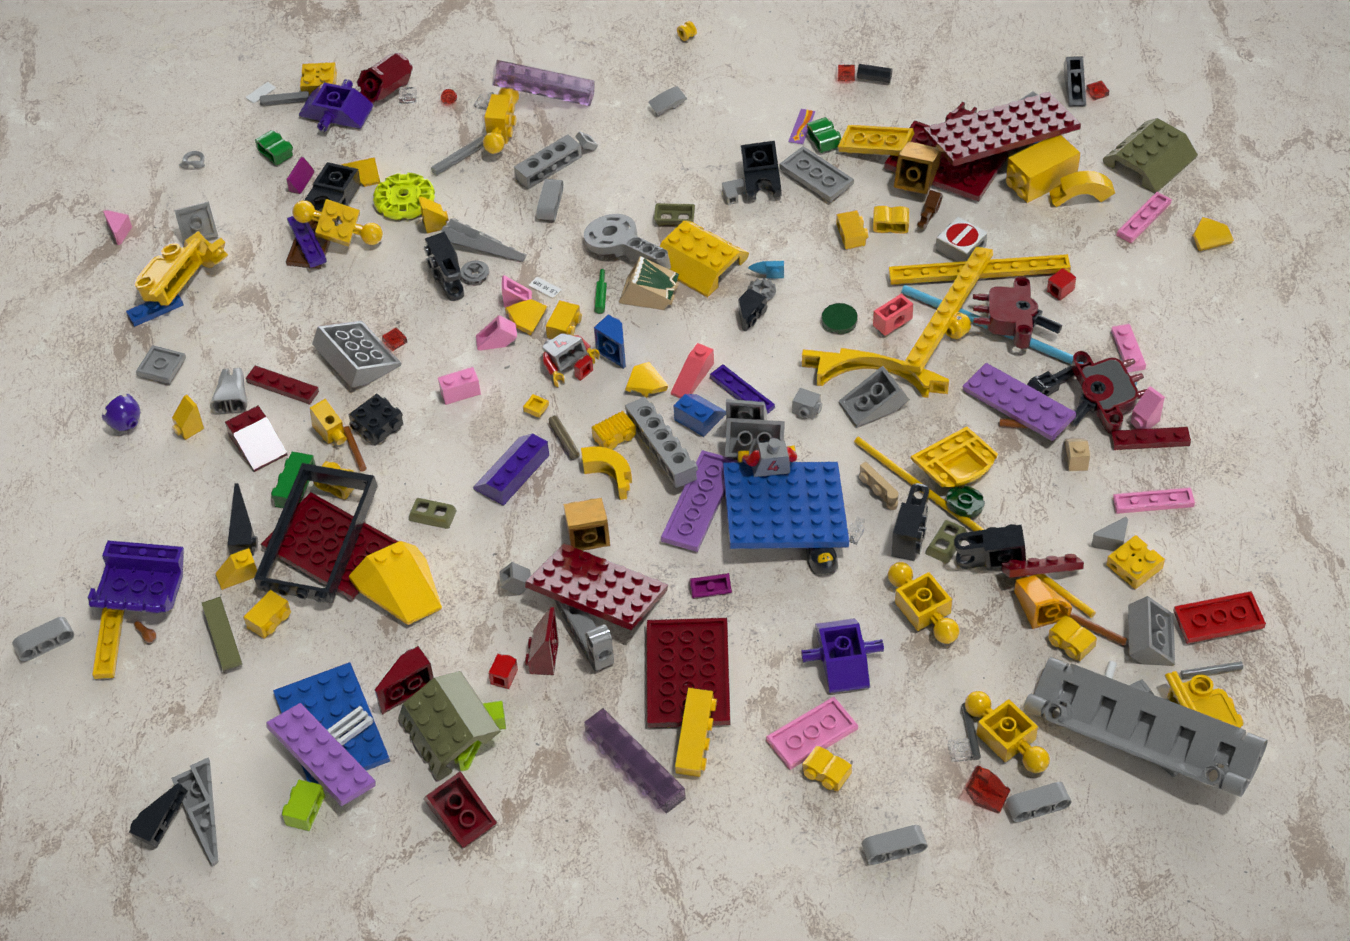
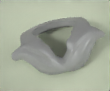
M199 151L188 152L183 156L182 163L179 166L183 168H188L189 165L195 168L204 167V155ZM196 155L200 157V161H187L191 156Z

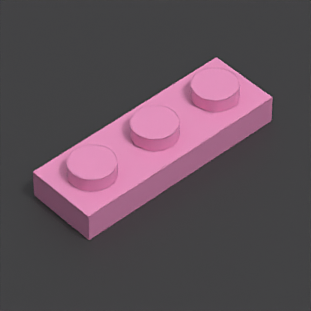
M1130 324L1113 326L1111 333L1122 361L1135 359V364L1127 367V371L1145 370L1146 363Z

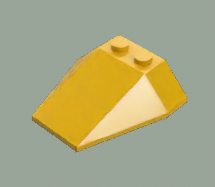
M399 541L366 556L349 575L350 581L361 594L407 625L442 609L427 559L415 545Z

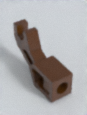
M933 190L929 191L924 204V212L921 213L920 222L917 223L919 228L925 229L932 216L938 212L943 199L942 193Z

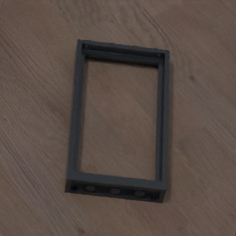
M302 463L254 577L258 589L265 592L272 590L283 596L292 595L300 599L308 598L320 603H332L378 485L375 476ZM307 481L364 490L325 588L268 578Z

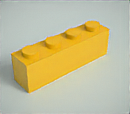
M688 688L675 763L676 774L701 777V771L706 770L707 758H704L705 750L709 751L710 738H707L708 731H712L713 718H710L711 711H715L717 699H713V691Z

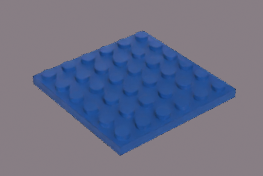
M789 462L790 473L754 477L752 466L745 463H723L730 549L849 547V535L838 462Z

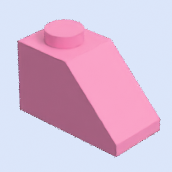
M498 315L476 335L477 349L488 350L508 346L517 338L516 323Z
M1151 386L1148 387L1134 407L1130 423L1137 429H1151L1160 422L1165 397Z

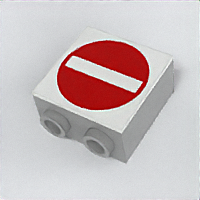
M957 217L938 235L936 251L956 262L967 261L975 247H986L987 232Z

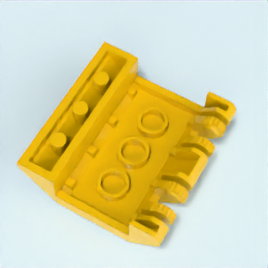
M685 220L659 246L667 250L671 264L670 270L679 274L677 281L707 298L719 287L718 277L737 259H739V265L741 266L749 256V252L732 245L729 241L708 230H704L703 227L696 223Z

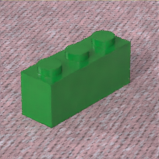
M292 451L289 458L285 460L284 470L279 474L278 483L271 492V498L274 501L275 507H284L301 464L316 465L313 455ZM307 481L298 504L301 502L310 481Z

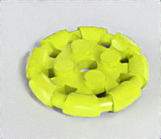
M407 172V174L397 173L385 178L384 182H380L373 193V203L377 211L384 213V216L394 220L407 218L409 220L421 215L418 197L434 201L435 189L428 179H424L422 175Z

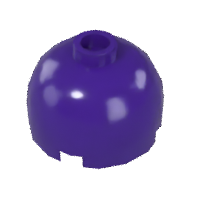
M126 394L127 396L125 397L122 395L117 396L105 407L107 412L105 415L102 414V419L114 430L125 431L134 428L138 424L141 414L140 406L130 394Z

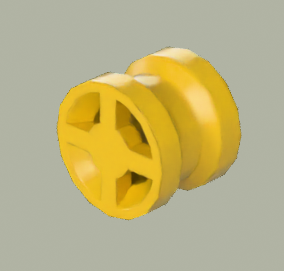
M687 21L684 25L677 27V34L681 40L687 41L690 36L694 37L697 34V29L691 21Z

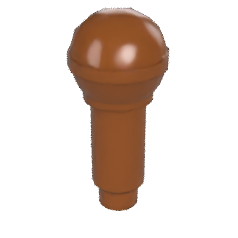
M139 621L134 623L135 628L142 634L145 642L151 643L156 639V632L153 629H148Z

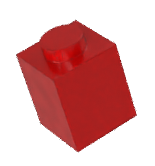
M1064 268L1060 269L1048 279L1047 292L1061 301L1075 290L1076 276Z
M497 653L488 673L490 684L510 689L518 671L517 659L510 655Z

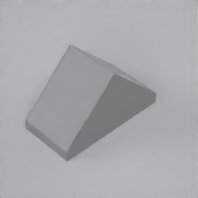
M1124 517L1094 532L1092 546L1110 551H1115L1124 544L1128 518Z

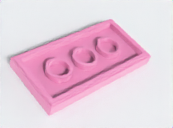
M832 697L766 736V741L789 770L803 763L816 746L824 749L828 748L858 730V724L837 699Z

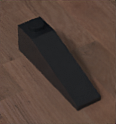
M234 483L227 546L230 555L249 548L252 556H254L255 548H258V537L254 535L239 484Z

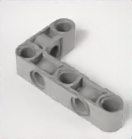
M555 600L559 611L593 670L597 671L613 664L612 637L607 626L603 624L596 627L587 612Z

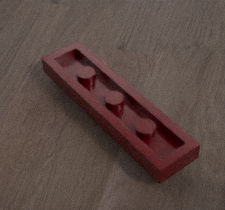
M256 365L246 377V382L309 405L319 393L317 386Z
M1188 427L1111 431L1113 450L1184 447L1191 445Z
M1065 554L1062 557L1047 556L1044 559L1028 558L1026 561L1010 560L1008 563H1002L1001 571L1009 578L1084 569V561L1075 554Z

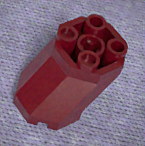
M394 53L384 57L372 67L361 71L357 80V86L361 89L359 92L371 103L384 99L396 89L405 87L408 84L413 70L412 64L401 53Z

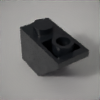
M750 288L738 299L739 315L744 331L754 326L757 319L764 315L768 308L767 297Z

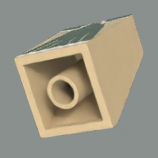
M640 256L627 276L619 303L665 310L667 305H671L675 298L673 291L675 292L679 285L677 281L679 274Z

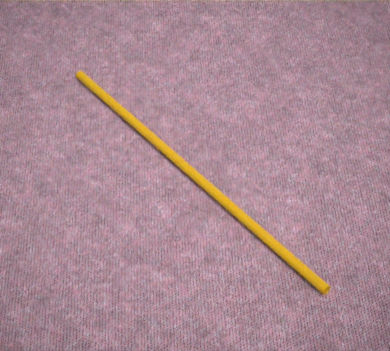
M859 436L855 438V444L909 484H922ZM929 489V498L973 531L985 530L970 518L953 513L947 507L946 501ZM1046 574L1035 575L1090 618L1094 617L1096 611Z

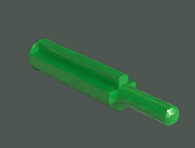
M600 269L599 281L596 282L594 311L598 314L605 312L607 283L604 282L605 269Z

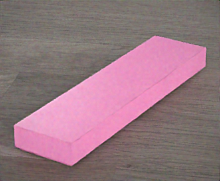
M1156 192L1117 231L1116 236L1132 243L1171 204L1172 199Z
M1191 488L1113 494L1116 514L1190 508L1195 505Z

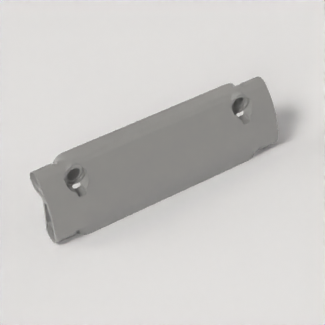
M1054 657L1048 659L1035 694L1027 696L1023 707L1024 711L1239 797H1242L1252 781L1268 743L1267 739L1252 733H1247L1246 735V730L1075 664L1071 663L1069 665V663ZM1063 702H1065V703L1067 704L1066 707H1065V706H1062V703H1063ZM1058 708L1060 715L1054 719L1052 715L1053 710ZM1218 764L1224 765V768L1222 769L1217 766ZM1212 770H1216L1218 778L1212 782L1209 779V773Z

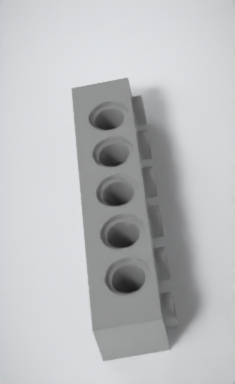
M646 397L626 404V415L635 424L636 432L674 486L678 488L697 480L696 471H698L696 462L694 460L691 461L687 450L681 447L678 437L673 436L670 426H666L662 415L657 414L654 404L652 402L649 403Z

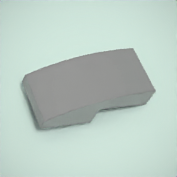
M676 86L657 95L648 103L657 115L660 116L670 107L675 109L687 100V97Z

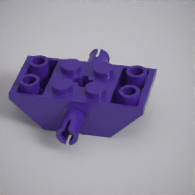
M344 79L341 86L324 82L312 91L299 116L320 120L317 128L324 132L327 131L330 123L361 129L374 106L358 90L352 88V81Z
M855 618L816 623L819 648L801 650L803 663L817 660L823 662L829 693L870 688L866 654L884 652L883 640L864 642L860 624Z

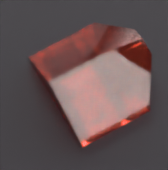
M979 765L975 766L965 787L974 805L995 813L1001 812L1011 791L997 775Z

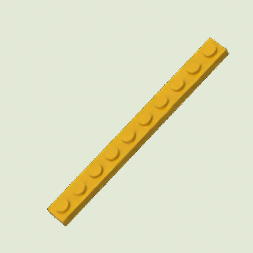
M975 247L903 363L904 370L922 372L949 328L952 318L958 313L991 260L993 249Z
M1068 254L991 259L979 279L1057 273L1062 268L1070 272L1071 266ZM967 261L889 267L890 284L955 280Z

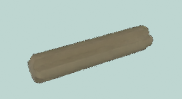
M558 416L550 417L549 424L572 460L579 458V450Z

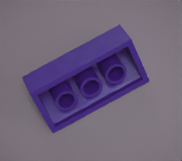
M533 433L519 437L473 486V489L504 506L550 456L548 441Z

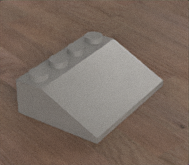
M363 321L317 327L312 345L350 387L367 385L400 367L402 364Z

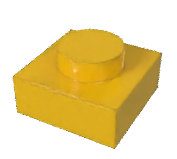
M532 394L524 404L523 411L540 418L549 406V400Z

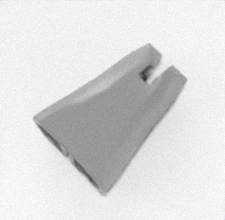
M240 367L233 368V375H230L229 368L222 369L217 388L210 403L211 410L218 415L229 413V405L232 413H243L247 408L244 376Z

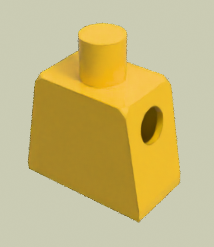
M326 398L310 407L311 423L316 432L327 444L334 441L337 445L343 444L347 439L344 435L343 422Z

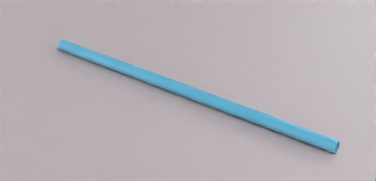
M904 285L901 293L936 308L942 302V300L907 285ZM962 308L958 311L967 315L971 323H973L974 318L981 317ZM979 325L983 328L988 329L987 325ZM1002 335L1013 340V336ZM1031 338L1029 347L1072 365V354Z

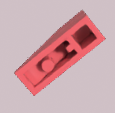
M699 343L695 345L671 390V395L681 398L684 394H693L714 365V349Z

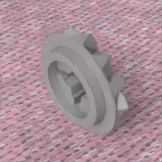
M470 261L461 268L462 279H465L467 283L470 281L473 284L477 281L481 283L482 279L486 280L487 275H489V267L482 261Z
M756 278L755 281H750V285L747 286V289L750 288L766 296L767 300L772 299L776 294V286L772 283L771 279L766 280L763 278L759 280Z

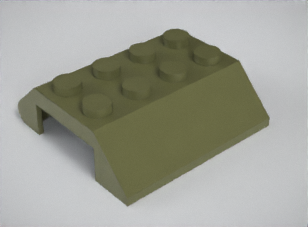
M1159 118L1145 121L1137 128V131L1131 133L1103 158V163L1112 169L1115 168V162L1124 164L1143 175L1142 186L1156 193L1196 159L1198 154L1184 132Z
M461 671L434 677L403 703L398 717L406 732L411 731L410 738L425 762L430 761L429 768L437 780H442L453 772L446 765L475 741L479 740L483 744H487L501 732Z

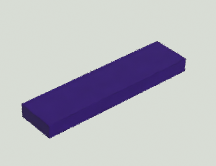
M293 216L288 217L287 222L310 268L327 263V259L309 223H300Z
M724 364L710 373V379L737 400L765 402L767 414L775 409V404Z

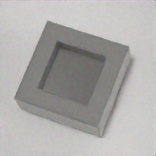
M579 131L575 136L581 147L585 150L595 151L598 147L594 139L588 134Z

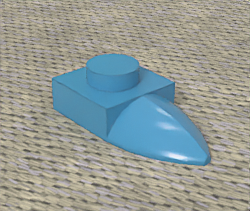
M762 261L748 267L751 271L766 275V279L784 278V261Z

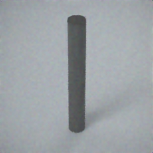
M1240 661L1181 670V677L1184 679L1196 675H1210L1242 670L1243 663Z
M963 703L962 709L972 757L974 760H979L981 754L973 716L966 711L965 703Z

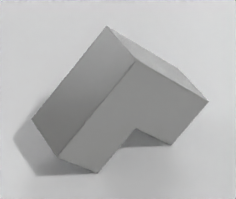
M743 178L722 183V191L728 205L738 203V195L746 193V185Z

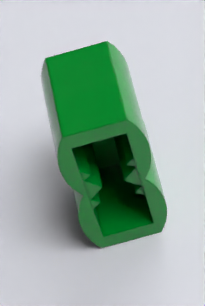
M826 117L807 123V133L820 153L838 147L841 135L839 131L834 129L831 120L829 121Z
M270 130L255 139L257 150L276 166L293 156V146L289 141H285L278 132Z

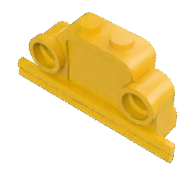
M193 238L185 248L180 247L177 243L169 244L161 250L162 255L151 259L137 276L135 287L144 301H158L160 305H169L203 263L197 247L202 242L201 239Z
M1177 671L1165 674V678L1170 686L1167 696L1169 701L1239 728L1244 725L1242 716L1237 714L1234 708L1233 699L1228 697L1223 689H1213V681L1208 676L1196 675L1190 681L1182 683Z

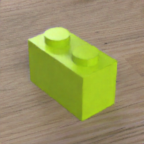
M299 779L296 786L292 787L288 804H285L282 809V816L286 826L310 831L325 798L323 787L320 784Z

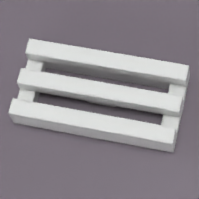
M359 706L327 731L341 745H344L374 722L373 718L368 716V713ZM365 719L363 722H361L359 725L355 727L356 724ZM349 731L348 733H346L344 736H342V737L339 739V737H340L341 735H343L345 732Z

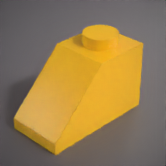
M418 197L426 233L442 230L446 222L449 221L447 211H443L441 204L424 197Z
M186 394L172 416L174 432L178 436L181 435L185 440L204 429L197 404Z
M250 549L231 554L215 573L222 590L255 577L257 568Z

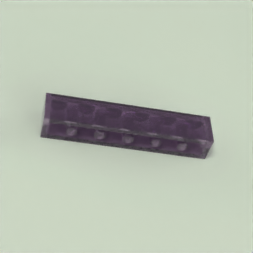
M496 60L492 86L590 106L594 97L595 81Z
M604 708L584 722V734L591 742L594 741L600 752L604 755L607 754L614 766L621 768L627 779L631 782L634 781L641 793L645 796L648 795L652 799L657 809H662L667 814L686 799L685 788Z

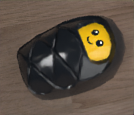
M806 548L808 563L814 574H826L838 569V558L834 548Z

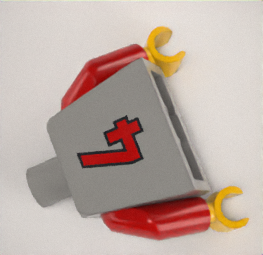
M562 333L552 340L547 339L542 347L544 351L542 355L543 364L549 374L554 376L553 380L556 387H559L557 380H562L565 384L564 375L558 373V371L561 372L587 353L592 358L593 364L595 363V357L598 360L600 357V352L597 349H591V346L579 335Z
M776 438L770 439L769 442L759 443L755 451L750 455L749 451H738V462L752 466L754 477L790 473L789 461L795 462L797 460L795 445L786 447L785 441H779Z

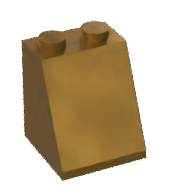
M908 141L898 155L894 187L928 194L940 164L941 152L937 147Z
M602 498L563 504L570 545L582 551L610 546L608 520Z

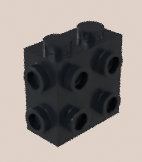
M377 393L348 414L350 419L349 425L352 430L358 431L367 442L370 441L375 446L404 425L401 410L393 407L385 397L382 398Z

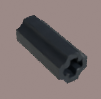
M859 64L857 78L890 83L893 69Z

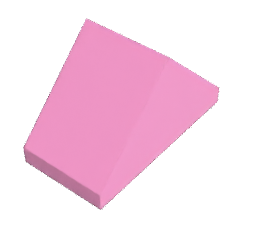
M109 210L103 211L106 222L117 244H122L132 228L129 215Z
M505 275L502 276L504 307L532 299V291Z

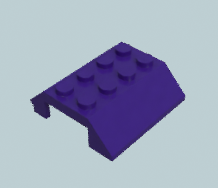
M107 540L102 554L105 568L97 592L95 588L90 589L88 595L90 607H107V609H126L141 612L146 610V612L152 613L167 612L173 609L183 578L184 548L180 546Z

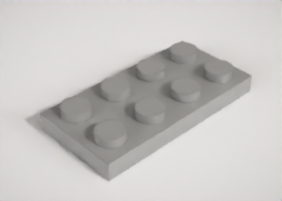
M804 146L779 164V169L829 202L833 201L854 184L853 178Z

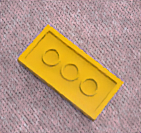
M848 125L838 145L839 152L898 156L908 141L911 142L914 130L913 128Z

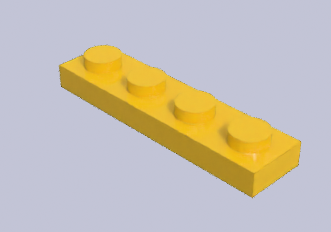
M102 609L92 673L94 679L115 677L124 610Z

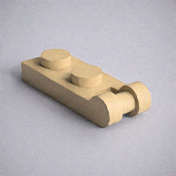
M866 461L862 463L859 474L861 481L870 486L873 492L886 502L889 510L897 509L898 491Z

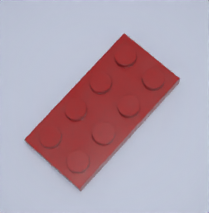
M1252 591L1174 606L1173 609L1187 644L1263 629L1266 626Z

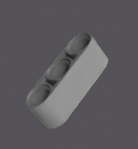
M544 180L537 206V219L556 220L563 194V180Z
M58 617L16 637L12 644L20 660L29 661L69 642L74 637V632L65 617Z
M1055 782L1017 793L1006 800V805L1014 822H1023L1069 807L1072 803L1062 782Z
M911 825L865 838L861 843L870 865L923 852L928 847L919 825Z

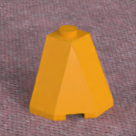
M1024 576L1016 580L1014 592L1032 629L1057 623L1065 615L1070 617L1072 611L1071 604L1037 576Z

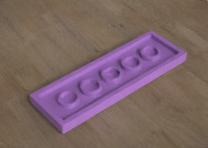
M985 363L962 386L963 391L1051 441L1076 418L1075 411L988 363Z
M704 450L701 451L696 461L698 471H696L697 480L685 485L661 535V542L695 552L699 551L725 494L723 463H738V460Z
M301 703L266 722V728L341 807L376 786V781Z

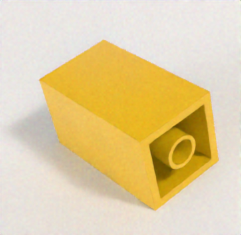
M1062 135L1045 139L1008 158L1006 183L1020 198L1029 203L1061 184L1060 178L1078 172L1080 152Z

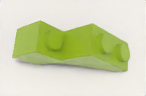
M503 702L483 703L500 730L506 729ZM479 740L475 741L454 759L455 764L459 763L460 771H466L470 768L482 742Z

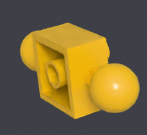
M505 85L499 90L498 94H491L484 116L486 135L483 139V146L489 153L496 154L501 152L504 145L508 144L509 137L513 135V126L516 125L517 120L516 115H514L515 104L519 100V92L514 86Z
M328 199L325 201L322 212L315 210L314 206L305 200L299 201L293 206L292 214L298 222L307 223L311 220L318 222L315 231L316 237L347 247L350 246L353 234L360 235L363 242L368 245H375L382 239L383 231L378 224L372 222L364 226L357 224L360 216V210ZM340 220V223L342 224H338V226H335L334 221Z
M894 563L888 570V579L892 585L899 587L895 592V604L917 631L933 623V633L939 642L944 644L954 642L959 636V626L953 619L943 618L951 614V597L930 572L912 580L913 570L907 563Z
M971 692L965 700L966 711L973 717H983L978 721L976 735L1004 762H1007L1020 752L1023 755V765L1028 771L1032 773L1045 771L1050 763L1048 752L1040 746L1031 747L1029 745L1036 740L1038 726L1010 699L993 710L991 708V699L985 692Z

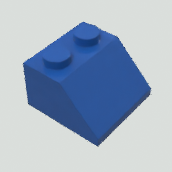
M608 314L594 326L596 349L602 356L624 369L626 361L622 322Z
M684 394L673 405L674 420L703 437L726 415L725 410L697 394Z

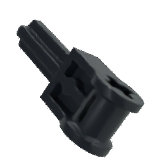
M1068 366L1053 375L1047 371L1039 376H1034L1027 385L1049 396L1059 390L1061 382L1075 376L1072 371V366Z

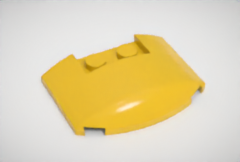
M966 426L917 452L910 459L941 487H958L973 482L984 475L993 466L998 453Z

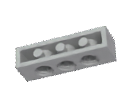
M567 134L514 166L515 179L529 190L582 157L581 145Z

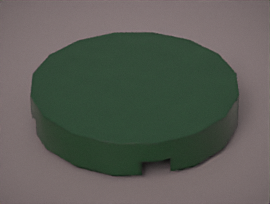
M831 304L822 312V325L831 333L834 331L838 332V334H845L856 327L858 314L848 304Z
M959 486L953 487L946 496L947 507L953 513L963 517L977 516L981 514L985 506L983 495L969 486H964V488H959Z

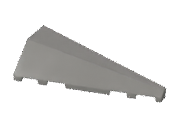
M451 218L448 225L443 226L441 232L445 231L452 243L522 262L527 254L521 253L511 246L503 245L501 241L473 229L467 224L458 222L459 220Z
M205 758L190 765V770L171 779L174 785L179 783L188 790L182 803L211 865L214 866L218 863L211 766L209 758Z

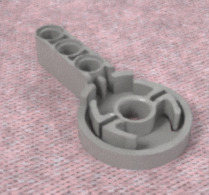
M623 214L605 215L592 221L584 231L586 246L594 253H615L616 257L625 255V257L635 262L641 256L669 270L671 268L667 250L638 237L635 222L629 216Z

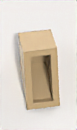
M1084 438L1065 439L1068 470L1088 471L1090 461L1088 441Z

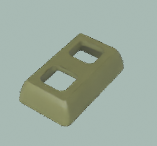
M657 203L655 205L654 220L658 225H680L684 220L694 222L695 205ZM664 214L671 215V219H661V216ZM679 215H688L689 219H679Z
M416 498L408 520L449 529L457 510L451 504ZM418 504L428 505L427 511H416ZM437 507L447 509L444 516L434 514Z
M949 520L943 522L925 551L926 555L944 563H949L956 552L954 547L956 535L952 536L945 533L946 527L957 530L956 535L967 532L964 527ZM938 540L948 542L949 546L944 550L935 546Z

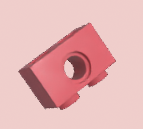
M903 294L896 296L874 310L873 326L884 336L888 335L913 319V303Z

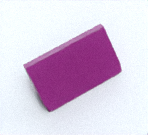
M302 156L286 179L289 192L296 194L303 192L315 173L312 166Z
M729 573L689 579L692 598L732 593Z

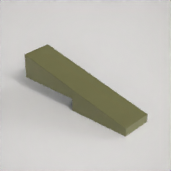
M221 596L202 602L223 671L243 665Z

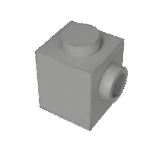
M799 388L792 401V413L814 419L815 415L821 412L823 406L821 394Z
M511 562L499 571L501 588L517 595L527 590L525 582L531 576L530 569Z

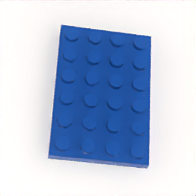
M351 662L273 690L281 714L301 703L326 730L359 706L368 713V716L373 718ZM365 719L356 724L355 727L359 725L361 722H363ZM374 719V723L342 745L366 771L390 762L389 755ZM347 731V732H345L343 735H341V736L339 737V739H340L342 736H344L346 733H348L349 731ZM302 766L307 781L319 784L318 781Z

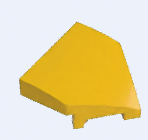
M1205 217L1201 218L1192 235L1198 251L1230 244L1234 241L1227 225Z
M529 299L505 308V311L509 315L510 320L516 323V328L531 336L547 306Z
M646 362L633 367L625 391H637L647 398L649 393L667 391L669 385L652 364Z

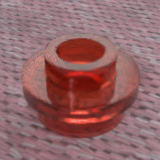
M446 89L441 94V101L444 104H452L457 101V94L452 89Z

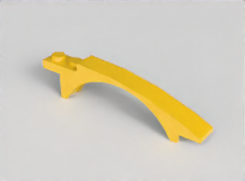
M841 348L840 353L805 349L802 351V367L818 369L817 386H823L832 378L845 372L859 369H879L884 366L888 372L899 375L914 385L922 397L928 398L929 392L948 394V378L924 368L921 373L904 370L903 360Z

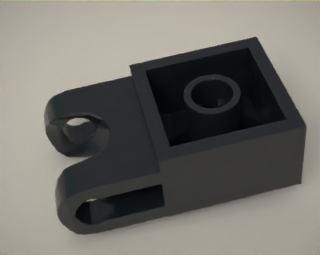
M775 140L741 145L748 201L756 200L757 192L762 189H769L774 197L782 196Z
M327 162L313 182V187L306 196L305 201L310 202L317 211L324 207L326 199L347 206L361 185L359 169Z
M445 231L425 238L426 246H424L426 256H428L426 263L429 269L432 268L434 279L439 281L449 300L456 301L463 298L464 289L461 283L462 276L457 253ZM453 287H457L459 292L451 293L450 290Z
M913 484L906 503H901L893 530L892 557L915 561L916 554L921 553V541L925 539L927 530V503L929 498V487L924 484ZM917 491L923 492V498H916L914 493Z
M1010 524L999 528L989 527L985 530L960 533L954 539V547L957 551L956 562L962 569L986 566L987 570L1002 568V563H1008L1010 560L1026 561L1022 524ZM964 540L969 542V545L961 546L959 543ZM971 555L968 561L961 560L963 556Z

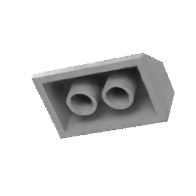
M727 418L725 456L738 457V451H749L750 455L755 451L759 443L769 442L772 438L784 441L785 421Z
M1149 596L1129 604L1128 635L1130 656L1141 664L1175 665L1173 613Z

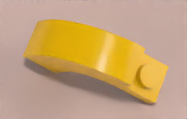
M1079 171L1060 178L1061 184L1049 191L1052 203L1056 207L1081 194L1092 195L1100 202L1115 194L1112 181L1104 174L1095 171Z
M197 231L184 242L183 247L185 248L193 238L201 239L202 242L197 247V250L203 261L201 265L204 267L213 268L228 257V254L224 251L226 242L222 238L211 244Z
M599 446L581 448L584 474L606 473L612 476L617 483L619 499H627V491H630L629 483H632L631 468L627 460L621 454L609 448Z

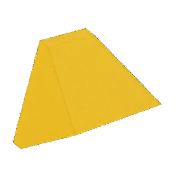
M375 157L341 164L359 169L360 182L364 187L380 183Z

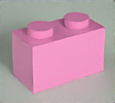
M473 367L438 377L440 392L445 405L481 394L479 380Z

